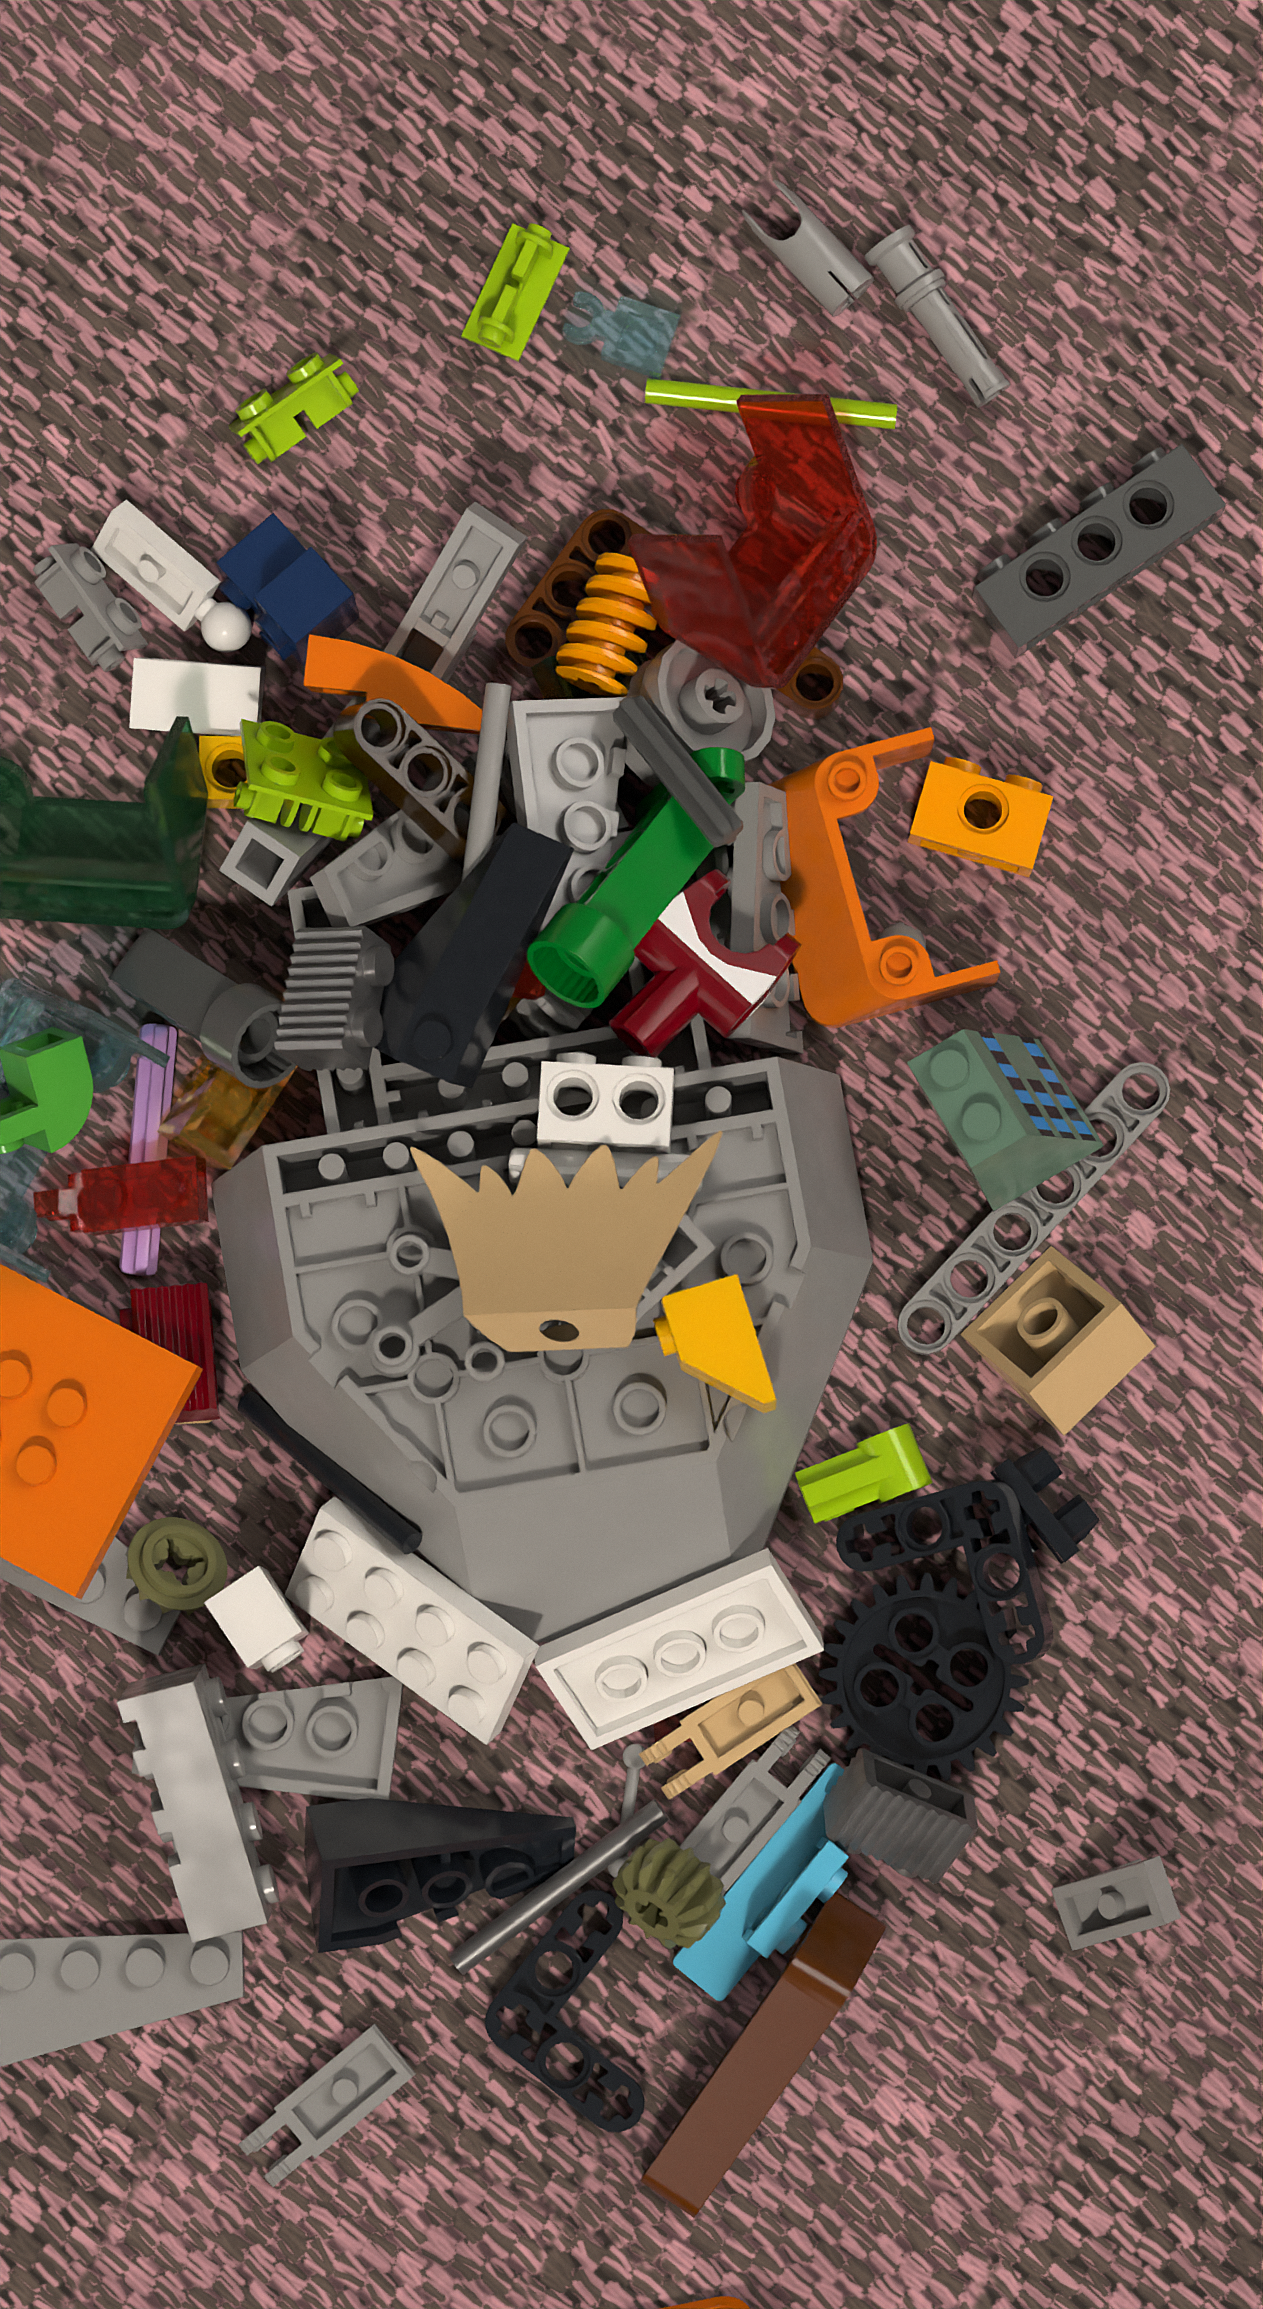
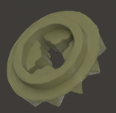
M166 1517L147 1523L134 1535L125 1553L128 1563L126 1579L133 1580L139 1589V1600L150 1599L160 1605L162 1614L171 1610L185 1611L188 1616L191 1615L198 1608L205 1606V1601L222 1591L227 1579V1560L220 1543L207 1529L187 1519ZM168 1553L169 1556H173L177 1565L191 1567L184 1574L182 1585L180 1580L176 1579L173 1572H163L160 1569L166 1562Z

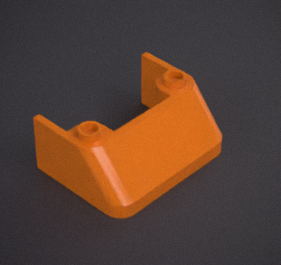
M931 727L834 753L768 784L786 792L791 876L786 881H780L781 893L788 898L791 909H794L796 935H793V937L801 944L798 953L791 963L794 973H798L799 992L806 1013L813 1021L824 1027L839 1028L994 986L1001 973L996 960L935 977L927 951L915 939L903 935H894L871 941L838 820L858 815L872 805L879 788L877 770L930 756L935 740Z

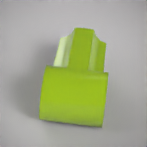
M910 1423L865 1439L856 1444L857 1449L794 1473L814 1524L839 1517L878 1500L879 1504L890 1501L894 1497L915 1489H921L933 1483Z

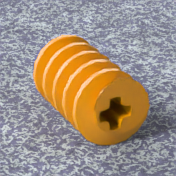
M605 552L599 555L596 560L595 569L598 575L590 577L587 581L585 591L589 598L580 600L576 607L575 613L579 620L570 623L567 628L566 637L570 643H566L558 649L556 659L560 666H557L555 671L562 679L584 691L618 698L626 697L628 689L614 679L616 674L635 676L638 670V666L624 656L625 652L645 653L648 645L634 633L635 629L655 630L657 621L644 611V607L646 605L662 608L665 606L667 598L653 588L655 583L664 582V576L659 570L632 557Z

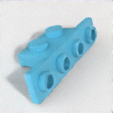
M830 1763L801 1798L802 1802L723 1895L726 1905L720 1912V1918L701 1940L696 1941L689 1949L681 1947L673 1957V1965L715 2000L723 2001L760 1954L767 1959L775 1948L782 1954L787 1952L806 1928L807 1923L800 1917L816 1898L822 1903L827 1902L846 1879L848 1872L841 1868V1866L849 1856L826 1836L823 1809L825 1795L830 1794L832 1785H836L838 1777L843 1776L844 1769L838 1764Z

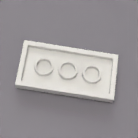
M335 1496L319 1509L284 1595L486 1745L501 1732L539 1648L538 1644L415 1554L406 1555L354 1510Z
M766 1548L544 1644L538 1648L534 1660L535 1667L589 1748L593 1750L824 1651V1645L819 1629L770 1550Z

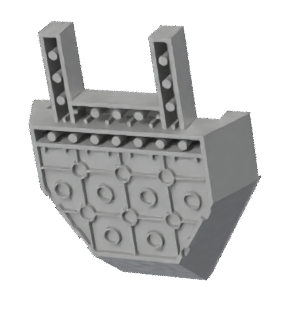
M632 831L617 833V837L611 843L610 858ZM313 886L287 890L294 936L295 931L298 929L332 927ZM636 957L628 969L632 997L655 975ZM699 1014L689 1022L656 1058L662 1061L661 1068H674L670 1154L691 1155L718 1131L723 1132L716 1154L703 1178L702 1188L699 1192L695 1193L686 1211L688 1217L716 1248L666 1295L735 1274L738 1275L777 1399L776 1410L762 1413L682 1371L676 1353L663 1356L653 1323V1318L664 1315L661 1300L636 1322L635 1334L628 1347L509 1352L502 1348L501 1351L505 1360L504 1373L499 1380L487 1385L473 1381L465 1368V1355L469 1348L476 1343L478 1329L465 1316L420 1346V1360L414 1370L405 1376L397 1378L386 1377L374 1369L368 1358L367 1341L376 1327L391 1321L405 1324L460 1286V1282L457 1279L422 1274L414 1278L403 1277L394 1270L391 1264L390 1248L398 1238L405 1235H414L421 1238L427 1247L452 1251L440 1213L430 1190L418 1170L410 1147L421 1150L439 1161L476 1192H479L481 1167L486 1165L502 1178L513 1195L516 1192L517 1185L512 1184L509 1179V1156L511 1150L515 1148L539 1149L537 1129L542 1061L556 1062L557 1055L561 1053H583L595 1056L596 1064L622 1065L623 1058L636 1055L618 1039L610 1026L490 1047L473 1088L450 1084L403 1062L384 1065L382 1052L373 1047L367 1070L360 1068L356 1070L348 1068L345 1070L335 1068L333 1071L328 1069L317 1070L327 1135L263 1145L211 1183L239 1363L243 1375L290 1427L351 1474L422 1534V1542L413 1554L534 1641L539 1647L764 1550L873 1266L872 1250L839 1074L780 1057L712 1068L704 1021ZM569 1088L558 1096L555 1106L565 1115L577 1116L588 1110L592 1103V1097L583 1089ZM643 1091L629 1094L621 1104V1110L624 1114L637 1120L648 1118L658 1107L657 1100L651 1094ZM406 1246L398 1254V1262L404 1267H414L422 1259V1251L415 1246ZM551 1320L543 1322L540 1325V1331L551 1328ZM558 1320L559 1325L571 1324L566 1321ZM390 1336L382 1342L380 1351L387 1358H397L404 1352L405 1342L400 1337ZM482 1352L474 1358L472 1368L479 1374H489L495 1370L498 1360L492 1353Z

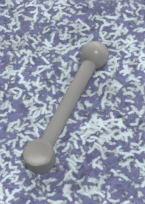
M631 1744L623 1752V1761L628 1768L620 1824L634 1815L640 1769L645 1766L639 1755L645 1748L639 1744ZM629 1851L608 1866V1871L614 1878L617 1877L619 1868L629 1858Z

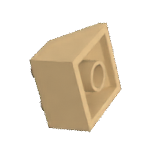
M1052 1246L960 1334L1034 1411L1064 1436L1156 1347L1120 1301Z

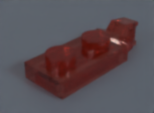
M199 1156L83 1169L81 1173L67 1175L68 1189L33 1192L34 1218H47L49 1221L69 1220L70 1232L74 1233L84 1232L85 1234L98 1236L209 1222L206 1158Z

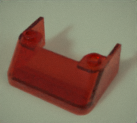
M829 394L741 395L736 401L755 455L746 465L743 473L738 477L735 486L736 501L743 511L748 526L729 551H727L722 535L633 534L628 540V545L651 603L652 614L658 621L661 629L666 634L753 688L780 689L787 685L870 571L876 557V530Z

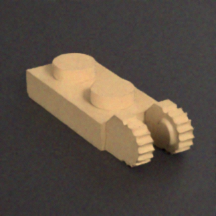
M794 1663L713 1698L679 1721L680 1727L640 1752L639 1755L646 1766L651 1763H658L672 1754L675 1747L689 1738L692 1740L703 1760L687 1770L682 1769L667 1779L666 1784L661 1789L669 1800L711 1772L717 1775L821 1706L822 1702L797 1664Z

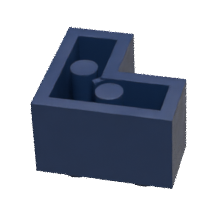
M274 513L216 562L218 570L224 578L219 584L218 589L236 607H240L245 611L251 608L258 617L254 621L261 630L259 635L282 661L293 655L302 666H305L309 634L335 639L360 618L354 593L312 547L306 550Z

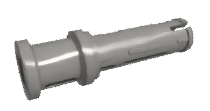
M910 225L904 226L880 241L864 258L870 266L877 265L897 293L894 301L899 309H904L906 313L913 312L953 372L961 380L977 408L982 407L1001 394L1000 390H1006L1011 384L999 368L996 367L984 346L951 302L950 297L944 290L947 285L945 282L946 276L941 269H932L913 241L916 233Z

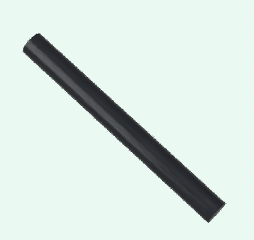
M248 1392L240 1399L237 1409L245 1418L406 1555L411 1554L419 1547L422 1542V1534L351 1474L290 1427L256 1392Z

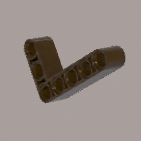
M378 698L348 706L339 713L334 722L333 736L340 752L463 868L467 834L460 831L456 826L454 809L458 802H462L471 810L474 777L408 713L393 701ZM365 714L374 717L380 726L381 735L376 746L369 744L362 735L361 722ZM412 758L420 761L426 770V784L422 790L415 788L408 778V765ZM499 800L497 803L492 847L513 822L517 823V818ZM528 959L501 1022L509 1016L538 981L528 963Z

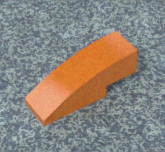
M309 634L303 686L310 691L364 697L366 701L378 698L388 699L399 705L424 730L480 735L483 710L464 694L428 671L389 653L354 642ZM365 714L364 718L372 724L379 725L374 717Z

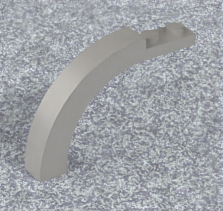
M477 502L466 508L409 610L383 652L424 669L447 683L478 633L475 630L476 626L528 537ZM353 696L345 709L348 706L366 702V698ZM363 718L361 722L362 735L369 744L376 746L380 740V726L372 724ZM334 724L323 738L334 737ZM367 778L369 792L371 793L375 785ZM300 803L290 827L281 825V808L276 823L253 817L247 820L219 871L270 906H273L318 860L334 841V838L312 833V828L308 832L299 830V817L303 803Z

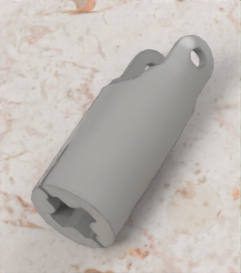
M774 179L775 185L798 208L801 216V225L796 234L786 240H777L769 237L743 209L741 212L744 219L758 238L832 317H836L848 308L854 300L834 278L837 277L858 299L871 286L874 277L793 191Z

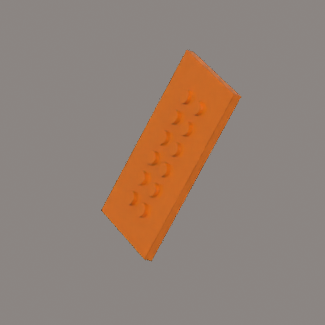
M0 1264V1557L82 1600L203 1369Z

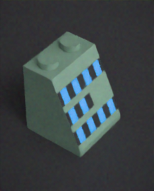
M962 1029L907 1062L930 1107L993 1211H996L1104 1146L1039 1039Z

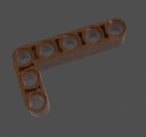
M614 509L595 511L581 523L512 619L505 633L506 654L510 665L518 673L527 677H542L550 674L559 665L556 659L559 647L570 643L566 637L569 624L579 620L575 613L576 607L568 608L559 605L554 600L553 593L561 583L566 581L579 582L586 588L588 579L598 575L595 564L599 554H596L591 549L589 543L598 532L612 530L619 533L625 541L623 549L618 554L632 557L652 567L664 566L669 568L676 576L675 585L669 590L662 592L667 598L665 606L657 608L645 605L644 608L685 637L694 633L719 635L743 650L751 640L758 637L773 640L779 647V657L772 663L758 666L772 691V697L799 716L806 719L826 717L837 708L842 696L843 675L839 665L831 657L635 521ZM716 602L727 610L728 618L720 627L708 629L700 626L694 620L693 612L702 603ZM529 632H541L551 640L552 646L543 657L529 659L517 651L516 645L519 639ZM818 673L825 676L830 682L832 691L825 699L810 701L798 692L796 687L798 680L804 675Z
M837 1891L825 1902L814 1921L807 1926L779 1977L663 2143V2148L651 2166L647 2167L640 2182L694 2218L851 1994L887 1927L886 1924Z

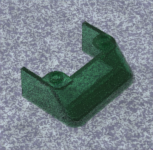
M177 716L144 780L143 794L146 803L34 796L26 772L14 761L0 756L1 919L151 929H175L187 921L197 899L208 805V791L189 717Z

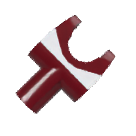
M719 869L707 873L675 897L634 948L635 957L655 975L628 1001L609 1023L618 1039L636 1056L656 1058L697 1014L726 1039L765 1001L801 947V944L789 933L781 937L773 946L767 944L760 950L749 953L734 952L721 945L711 931L709 917L712 913L710 910L728 889L731 880Z

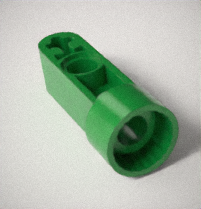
M669 791L648 810L575 903L561 906L527 950L528 963L539 981L553 994L572 1005L582 1008H596L603 1003L633 964L635 958L634 948L714 847Z

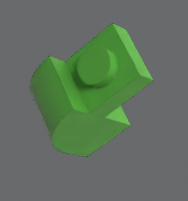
M51 1027L0 1047V1060L10 1096L0 1100V1154L15 1151L24 1144L49 1153L61 1149L78 1134L88 1117L92 1105L93 1079L82 1036Z

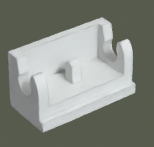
M146 657L134 658L129 728L241 736V719L261 723L266 667Z

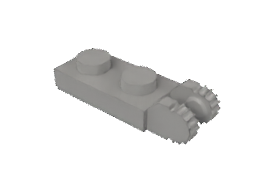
M792 1725L776 1737L756 1762L752 1759L679 1846L682 1850L690 1847L693 1848L696 1858L701 1862H709L711 1864L710 1874L720 1879L724 1884L721 1891L722 1896L802 1802L799 1799L800 1795L831 1759L821 1749L816 1754H811L799 1768V1774L787 1788L769 1774L768 1770L779 1757L785 1756L796 1743V1737L800 1731Z
M375 2023L275 2106L276 2113L238 2145L246 2155H249L251 2152H257L272 2140V2135L285 2124L288 2125L302 2144L289 2155L280 2157L269 2167V2172L264 2177L274 2187L311 2155L314 2159L317 2158L410 2080L416 2072Z

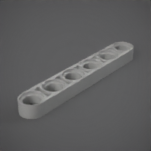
M1143 1062L1128 1065L1115 1076L1083 1111L1090 1122L1099 1121L1109 1125L1115 1133L1116 1142L1114 1149L1109 1154L1101 1157L1088 1155L1063 1170L1068 1173L1073 1183L1072 1194L1066 1201L1057 1204L1049 1203L1042 1199L1037 1191V1187H1034L996 1211L992 1210L911 1298L898 1316L897 1322L899 1339L908 1350L915 1354L931 1355L945 1348L1163 1111L1170 1095L1168 1078L1161 1069L1153 1064ZM1145 1075L1151 1078L1157 1085L1159 1092L1158 1100L1151 1108L1137 1110L1130 1107L1124 1100L1122 1094L1123 1084L1131 1076ZM1009 1214L1018 1215L1023 1218L1030 1229L1028 1243L1021 1249L1014 1251L1006 1250L999 1246L993 1234L996 1221L1002 1216ZM965 1261L975 1262L982 1266L987 1276L985 1290L978 1296L971 1298L963 1297L956 1293L950 1281L953 1268ZM917 1309H933L942 1317L944 1332L935 1343L920 1344L909 1335L907 1329L908 1318Z

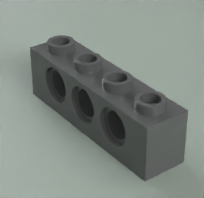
M1183 444L1166 454L1162 447L1151 451L1132 466L1131 470L1135 474L1133 478L1117 489L1110 482L1102 485L1079 504L1083 509L1081 514L1065 525L1062 524L1059 518L1050 521L1029 537L1028 542L1032 547L1013 561L1007 554H1003L977 573L976 577L981 583L974 587L972 599L1015 659L1222 516L1226 507L1225 502ZM1146 498L1153 500L1160 506L1163 519L1152 525L1141 524L1132 517L1129 505L1137 499ZM1098 534L1109 542L1112 553L1103 560H1090L1082 555L1077 541L1085 535ZM1034 570H1048L1059 580L1060 589L1051 596L1036 595L1028 588L1026 576Z

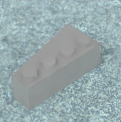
M202 1663L130 1682L118 1699L117 1704L123 1723L136 1720L138 1724V1729L133 1731L135 1743L133 1756L140 1777L144 1776L146 1780L155 1779L158 1791L151 1792V1813L162 1842L172 1841L175 1853L168 1855V1868L192 1943L268 1923L273 1911L271 1904L279 1902V1891L271 1865L260 1866L254 1841L263 1838L262 1828L254 1802L243 1804L237 1779L246 1776L245 1766L237 1740L226 1741L220 1716L228 1715L229 1709L220 1677L210 1679L206 1664Z

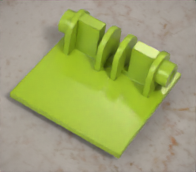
M241 719L240 731L247 783L239 782L234 795V807L244 809V816L276 823L282 808L281 825L290 827L300 803H303L299 817V830L308 832L312 828V833L331 837L339 841H345L348 836L358 838L364 825V819L372 821L373 818L368 780L340 752L335 744L334 737H326L321 740L295 733L289 727L278 722L265 721L257 723Z

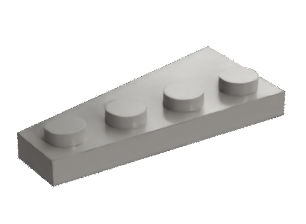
M625 697L511 701L509 704L506 732L517 823L575 848L538 935L561 906L575 903L610 859L611 843L617 837L619 812L615 811L619 778L624 775L627 750L622 749L624 733L613 721V712L620 706L619 702Z
M236 1931L193 1943L189 1933L0 1939V2067L244 1997L243 1931Z

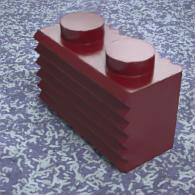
M200 1282L197 1284L187 1283L169 1287L159 1286L157 1288L147 1287L130 1290L131 1308L120 1309V1326L203 1369L175 1423L220 1419L212 1305L208 1284Z

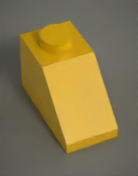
M737 1274L672 1293L661 1299L664 1315L653 1318V1323L663 1356L676 1353L682 1371L762 1413L776 1410L777 1399Z

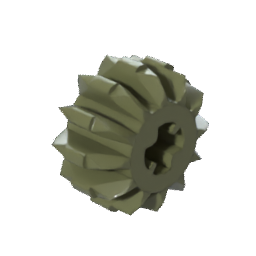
M649 1838L642 1846L637 1847L619 1868L618 1875L612 1883L618 1894L614 1902L618 1908L628 1912V1923L638 1925L644 1930L646 1939L656 1937L663 1946L669 1949L676 1945L689 1949L696 1941L701 1940L720 1918V1912L726 1905L721 1894L724 1884L720 1879L710 1874L711 1864L709 1862H701L696 1858L691 1847L686 1850L680 1849L677 1843L670 1838H666L662 1842Z

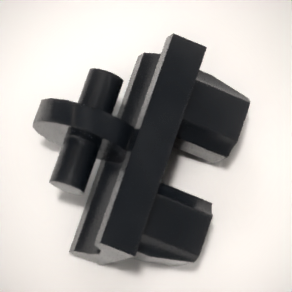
M1043 1446L1021 1456L1013 1463L1008 1458L990 1472L994 1479L1006 1483L1014 1491L1020 1505L1025 1527L1029 1524L1060 1564L1066 1562L1080 1551L1076 1545L1085 1539L1100 1521L1080 1494L1076 1495L1053 1514L1042 1502L1037 1493L1063 1474ZM998 1500L985 1509L990 1517L995 1512L1000 1511ZM1009 1532L994 1534L986 1540L988 1545L1006 1541L1011 1542ZM1028 1535L1031 1549L1034 1553L1039 1548Z

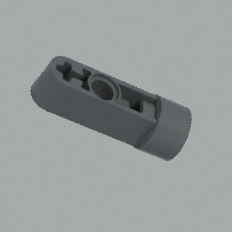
M145 927L108 977L114 984L148 1009L199 1041L205 1056L211 1063L249 1087L266 1088L273 1086L285 1079L297 1066L276 1051L274 1041L278 1038L276 1029L280 1026L278 1017L283 1014L281 1004L285 1001L256 984L246 983L238 985L148 927Z

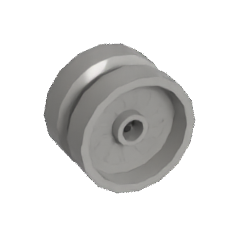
M694 633L678 639L661 650L654 659L638 666L635 676L626 675L620 682L628 689L627 696L635 697L640 695L647 700L689 754L702 748L725 747L742 753L746 764L757 757L771 740L775 722L772 691L760 667L741 647L719 635ZM624 735L622 749H627L625 763L644 783L655 788L661 780Z

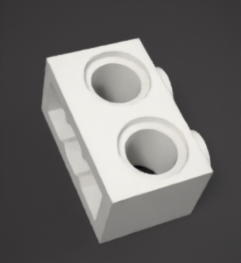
M561 1053L557 1055L556 1062L542 1061L537 1129L539 1149L595 1151L600 1146L606 1145L610 1152L670 1154L674 1068H661V1060L645 1056L625 1057L622 1059V1065L596 1064L595 1056L583 1053ZM569 1088H580L589 1093L592 1097V1103L583 1114L568 1116L556 1108L555 1102L558 1096ZM637 1091L647 1092L657 1100L658 1107L648 1118L632 1119L621 1110V1104L625 1097Z
M257 1566L204 1602L247 1668L258 1669L264 1665L268 1672L272 1671L273 1673L304 1652L298 1641L310 1633L294 1609L290 1608L292 1606L267 1569Z

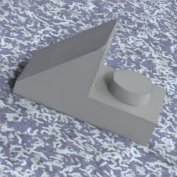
M1160 1856L1143 1861L1138 1859L1051 1889L1072 1951L1162 1926L1181 1918Z

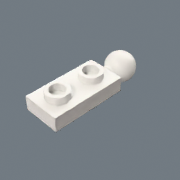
M127 499L111 511L91 551L184 632L199 620L201 622L202 636L206 643L214 650L228 653L242 648L251 635V620L244 609L236 607L232 602L217 603L212 598L221 581Z

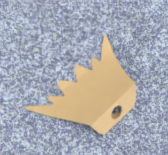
M718 1131L660 1183H657L659 1158L657 1156L652 1157L636 1171L623 1189L619 1187L615 1162L606 1145L600 1146L588 1157L573 1178L569 1188H566L563 1178L552 1162L539 1150L531 1149L526 1158L516 1192L513 1195L502 1178L486 1165L481 1167L479 1192H476L439 1161L421 1150L410 1147L415 1163L431 1192L449 1238L459 1276L463 1315L487 1338L509 1352L628 1347L635 1334L637 1321L636 1307L700 1186L716 1154L723 1132ZM548 1320H562L571 1323L540 1331V1325Z

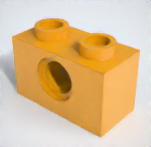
M945 757L943 764L931 761L907 843L1029 878L1054 796L1041 793L1043 785L1026 777L1008 774L1005 777V781L1002 782L980 775L982 768L967 760ZM974 800H987L997 808L999 821L987 829L976 828L967 821L964 814L965 806Z

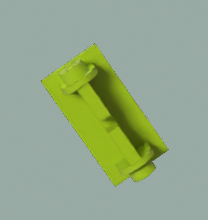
M512 223L461 337L519 362L570 248L550 240L552 233L540 225L529 223L527 229Z
M317 352L312 353L287 371L286 375L290 382L272 395L266 389L260 390L243 401L235 409L240 418L228 425V427L240 437L246 433L250 434L252 438L246 441L243 446L257 465L266 458L272 463L277 457L307 437L294 419V416L301 411H304L313 426L318 429L353 404L350 398L359 392L356 384L346 371L337 377L333 373L334 370L343 365L340 358L329 353L321 359Z

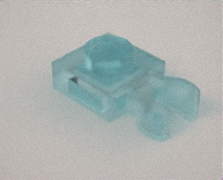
M575 292L573 306L589 311L593 316V320L585 327H576L573 324L565 323L562 329L563 336L568 341L578 345L590 344L596 340L605 342L601 352L602 361L661 379L680 324V315L624 296H620L616 311L612 312L604 309L602 302L593 294Z

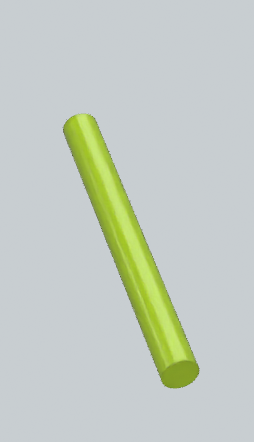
M647 378L645 403L885 429H895L897 404Z

